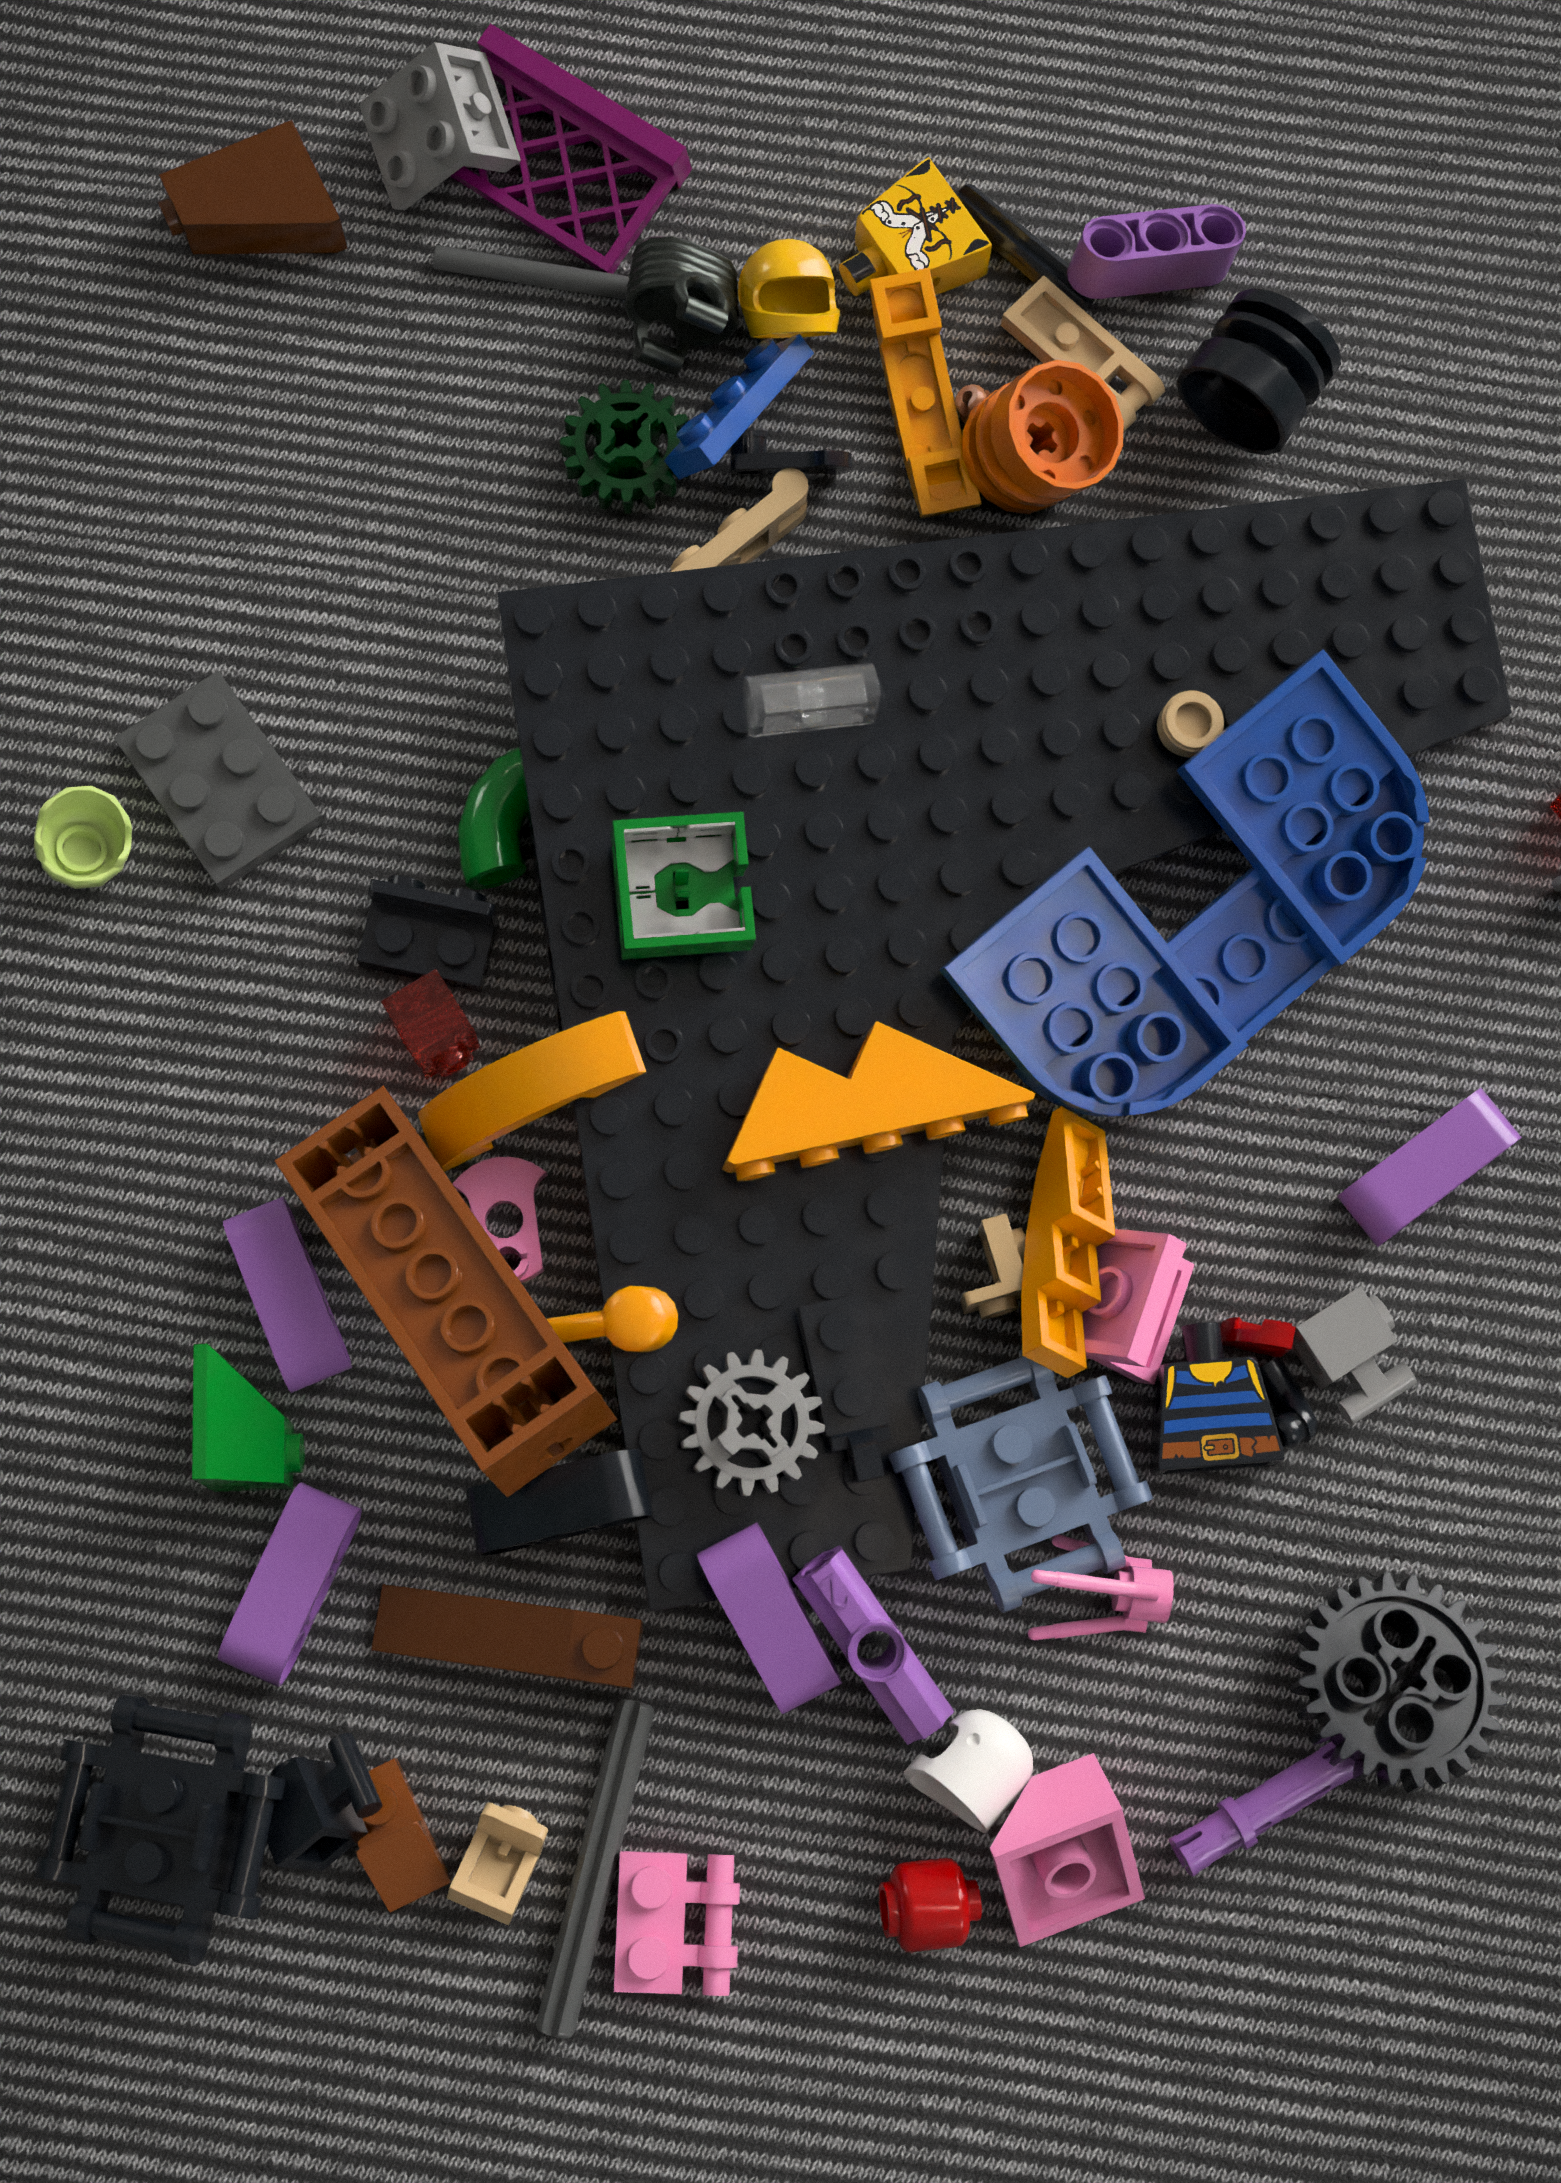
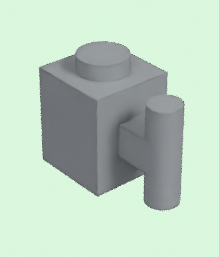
M1361 1286L1298 1325L1295 1329L1292 1345L1294 1352L1320 1390L1342 1376H1347L1356 1392L1338 1402L1337 1406L1344 1419L1350 1425L1355 1424L1417 1384L1413 1372L1404 1362L1399 1363L1383 1374L1372 1358L1397 1342V1339L1391 1332L1395 1327V1323L1384 1303L1375 1295L1368 1297Z

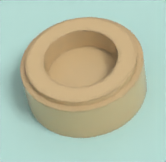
M1184 691L1173 696L1163 707L1157 720V731L1163 745L1172 753L1182 757L1194 756L1219 735L1224 728V718L1219 705L1209 695L1199 691Z

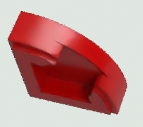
M1240 1317L1226 1319L1221 1322L1220 1326L1222 1345L1274 1357H1282L1292 1349L1296 1327L1292 1326V1323L1264 1319L1262 1325L1244 1322Z

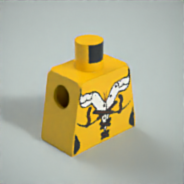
M928 157L861 211L857 217L855 244L859 253L840 263L839 271L849 291L854 296H859L870 289V279L929 268L935 295H938L985 276L988 271L992 244Z

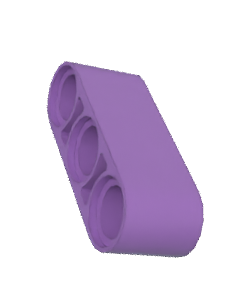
M1217 204L1101 216L1092 219L1085 225L1067 270L1068 281L1078 293L1092 299L1212 286L1220 283L1226 277L1246 234L1245 223L1241 216L1233 209Z
M1479 1088L1339 1194L1337 1198L1376 1247H1379L1522 1137L1484 1090Z
M280 1197L224 1220L223 1226L280 1373L289 1391L293 1393L352 1368V1362L285 1197Z
M302 1482L297 1485L284 1507L226 1631L219 1649L218 1661L274 1686H282L296 1662L355 1534L361 1518V1508Z
M757 1522L697 1553L698 1560L709 1584L782 1714L842 1684L827 1649Z

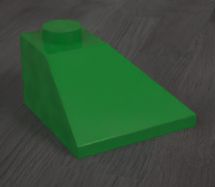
M207 1343L194 1344L192 1479L214 1492L293 1490V1473H303L305 1447L303 1434L294 1433V1424Z

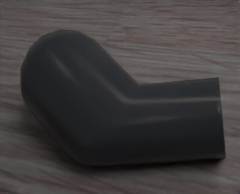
M1277 1356L1260 1366L1259 1369L1268 1400L1279 1415L1274 1420L1281 1444L1285 1448H1295L1301 1441L1308 1443L1313 1438L1318 1422L1302 1389L1281 1357Z

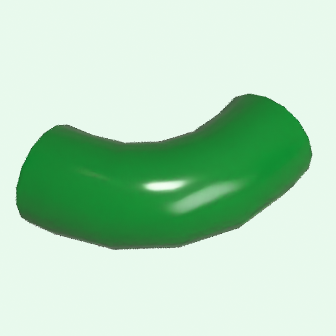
M519 747L496 758L469 791L457 828L461 871L466 886L469 889L480 890L497 887L519 878L526 871L527 867L521 851L520 832L523 822L528 816Z

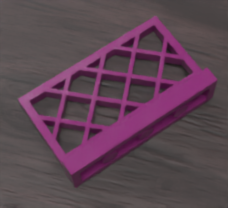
M490 23L477 44L480 51L486 53L494 80L506 88L508 104L503 105L506 117L512 120L516 147L521 159L520 167L523 184L499 189L489 183L487 170L478 168L480 175L478 176L467 169L471 168L467 166L461 167L451 177L594 269L614 274L672 187L675 186L679 189L692 171L686 146ZM515 93L526 100L516 102ZM545 111L554 117L557 135L526 142L523 141L519 120L520 115ZM563 123L575 131L564 133ZM592 141L602 147L605 166L572 173L567 146ZM559 148L564 175L531 182L526 155ZM611 154L624 162L613 164ZM641 172L655 181L644 199L620 204L615 177ZM608 179L613 206L580 213L575 186ZM567 188L572 211L571 215L547 220L537 213L534 199L535 194ZM526 197L528 207L516 199ZM633 215L625 226L623 217ZM616 218L619 236L605 256L585 244L583 225ZM575 227L576 238L564 231V229Z

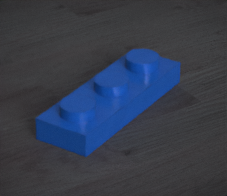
M800 334L777 344L772 338H769L757 345L743 360L747 365L745 371L740 376L731 377L712 393L710 399L714 405L709 411L695 416L677 432L676 437L680 440V443L664 461L678 479L713 467L814 354Z

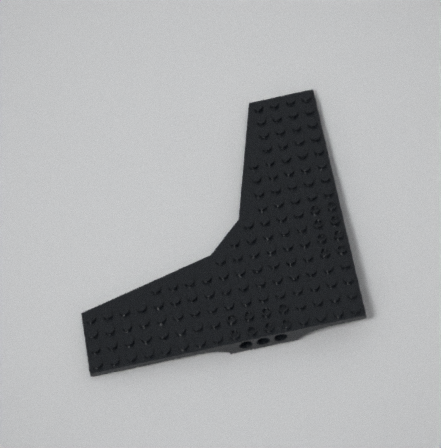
M1466 479L497 592V604L525 788L532 859L558 1033L617 1011L626 1012L646 1069V1073L595 1098L580 1097L570 1102L583 1173L603 1307L607 1299L617 1290L628 1286L655 1287L665 1292L675 1303L678 1312L677 1329L672 1339L660 1349L651 1352L624 1351L614 1346L608 1340L624 1450L640 1449L642 1452L654 1514L650 1518L635 1522L648 1611L717 1601L718 1598L700 1565L697 1553L756 1522L762 1529L793 1588L797 1586L792 1578L801 1571L806 1563L822 1552L829 1551L838 1545L842 1547L862 1577L911 1569L915 1507L902 1472L895 1474L888 1455L921 1442L923 1410L917 1389L925 1385L944 1138L928 1140L926 1130L901 1135L903 1145L890 1150L865 1154L863 1144L838 1149L840 1159L830 1163L801 1168L799 1158L774 1163L775 1174L738 1182L735 1172L728 1173L722 1170V1167L767 1066L777 1048L779 1047L847 1078L867 1032L878 1021L951 1055L952 1036L971 1012V1009L939 969L1078 852L1086 847H1090L1109 872L1115 876L1122 873L1125 869L1177 851L1180 847L1202 838H1209L1224 832L1222 827L1176 771L1191 757H1182L1172 753L1163 745L1158 735V716L1167 702L1178 693L1199 691L1213 698L1222 711L1224 718L1223 730H1225L1312 655L1324 649L1407 756L1432 746H1439L1499 722L1510 715L1512 711ZM744 812L749 864L744 876L733 877L735 897H737L741 887L751 886L756 940L752 949L622 960L610 836L613 820ZM676 901V910L689 909L688 901ZM863 1293L891 1423L888 1424L891 1440L878 1443L884 1476L854 1483L847 1451L842 1450L832 1453L828 1437L823 1438V1433L808 1435L806 1443L818 1451L816 1459L810 1460L798 1457L795 1460L802 1476L798 1480L792 1481L780 1472L777 1474L778 1491L770 1494L763 1487L761 1480H755L750 1496H740L738 1479L731 1478L730 1482L723 1489L719 1490L714 1487L718 1471L712 1466L696 1473L693 1467L702 1456V1453L698 1447L682 1449L680 1442L693 1435L694 1429L693 1425L679 1422L678 1414L695 1410L697 1403L690 1400L684 1394L687 1387L696 1386L705 1389L708 1386L701 1370L709 1364L721 1374L726 1372L724 1365L725 1355L731 1352L737 1355L742 1366L748 1365L752 1351L758 1349L763 1352L764 1366L771 1368L780 1357L784 1356L788 1358V1366L784 1375L789 1379H793L798 1375L806 1373L810 1377L796 1308ZM811 1377L800 1390L804 1398L815 1397ZM754 1378L734 1381L749 1394L765 1395L775 1387L766 1381ZM714 1399L709 1407L707 1427L711 1441L721 1433L722 1411L715 1404L716 1401ZM740 1406L738 1413L742 1417V1422L736 1428L739 1435L744 1438L754 1433L761 1440L764 1439L763 1436L765 1434L759 1426L766 1418L763 1411L758 1408L748 1413ZM791 1406L782 1413L781 1435L788 1442V1446L793 1438L795 1428L794 1414ZM817 1408L809 1411V1419L820 1423ZM737 1451L727 1459L729 1462L745 1468H761L769 1465L756 1452Z

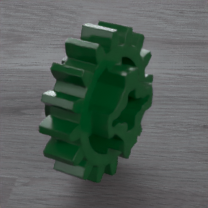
M629 380L622 381L620 393L612 394L604 383L598 385L599 400L593 403L590 399L581 396L577 400L581 417L566 415L564 419L565 432L569 436L560 438L562 457L568 458L564 462L566 476L568 479L580 478L578 490L582 498L597 491L599 493L600 509L606 510L611 505L613 499L622 501V508L625 514H631L634 500L642 499L644 504L652 510L656 508V492L660 490L670 497L676 494V481L674 479L676 475L664 460L680 443L676 434L688 422V417L686 414L673 416L675 413V399L671 395L659 402L655 401L653 384L648 383L640 394L632 393V386ZM592 434L596 438L597 447L594 449V457L590 460L586 448ZM662 434L668 445L663 459L659 457L657 448L659 437Z

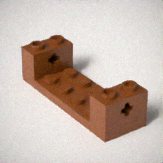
M384 1085L275 1160V1163L481 1471L507 1498L617 1420ZM356 1148L358 1150L354 1155L346 1156L352 1149Z

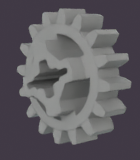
M755 1349L750 1355L748 1365L742 1366L737 1355L731 1352L725 1355L724 1365L726 1372L721 1374L709 1364L701 1370L703 1378L708 1384L705 1389L696 1386L687 1387L684 1394L697 1404L695 1410L678 1414L679 1422L693 1425L694 1429L693 1435L680 1442L682 1449L699 1448L702 1456L697 1460L693 1469L698 1473L711 1466L718 1471L714 1482L715 1488L723 1489L730 1482L731 1478L738 1479L740 1496H750L755 1480H761L763 1487L770 1494L778 1491L777 1474L780 1472L792 1481H796L802 1476L798 1465L795 1463L798 1457L810 1460L816 1459L818 1451L806 1443L808 1435L824 1432L825 1425L810 1420L809 1411L821 1405L822 1400L821 1397H803L800 1390L810 1378L806 1373L798 1375L793 1379H789L784 1375L788 1366V1358L782 1356L771 1368L764 1366L762 1350ZM754 1378L766 1381L775 1387L765 1395L749 1394L734 1381ZM714 1399L716 1401L715 1404L722 1411L721 1433L711 1441L708 1433L707 1417L709 1407ZM740 1406L748 1413L758 1408L763 1411L766 1418L759 1426L765 1434L763 1436L764 1439L761 1440L754 1433L744 1438L739 1435L736 1428L742 1422V1417L738 1413ZM791 1406L794 1414L795 1428L793 1438L788 1446V1442L781 1435L782 1413ZM737 1451L756 1452L769 1465L761 1468H745L737 1466L727 1459Z

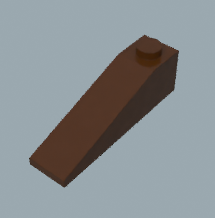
M383 1584L371 1650L634 1690L644 1623L640 1619Z

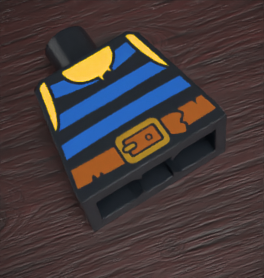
M1206 1322L1182 1326L1185 1362L1163 1364L1159 1368L1154 1385L1150 1475L1160 1476L1269 1467L1283 1461V1447L1255 1357L1224 1359L1220 1323Z

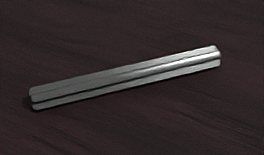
M620 1699L616 1705L536 2021L537 2030L549 2036L563 2039L571 2038L575 2033L654 1717V1708L643 1702Z

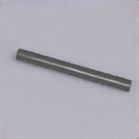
M441 245L436 246L433 268L436 270L619 300H626V286L629 281L628 276Z

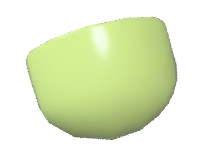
M93 786L66 787L43 804L38 814L34 849L36 858L41 862L43 870L53 880L74 889L99 887L122 871L131 849L132 825L129 816L115 796Z

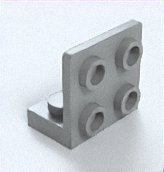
M434 42L360 103V110L393 209L405 211L463 166L506 173L521 162L485 52Z

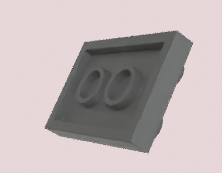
M219 671L211 674L114 737L121 751L220 891L324 823L315 805Z

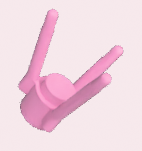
M1061 1534L1052 1537V1544L1070 1552L1090 1544ZM1125 1556L1126 1566L1121 1568V1570L1126 1572L1117 1571L1114 1579L1058 1571L1034 1570L1031 1573V1579L1035 1583L1112 1594L1113 1611H1121L1123 1615L1032 1627L1028 1630V1637L1031 1640L1057 1639L1122 1630L1146 1633L1148 1621L1166 1623L1169 1619L1174 1587L1172 1571L1152 1568L1151 1559Z

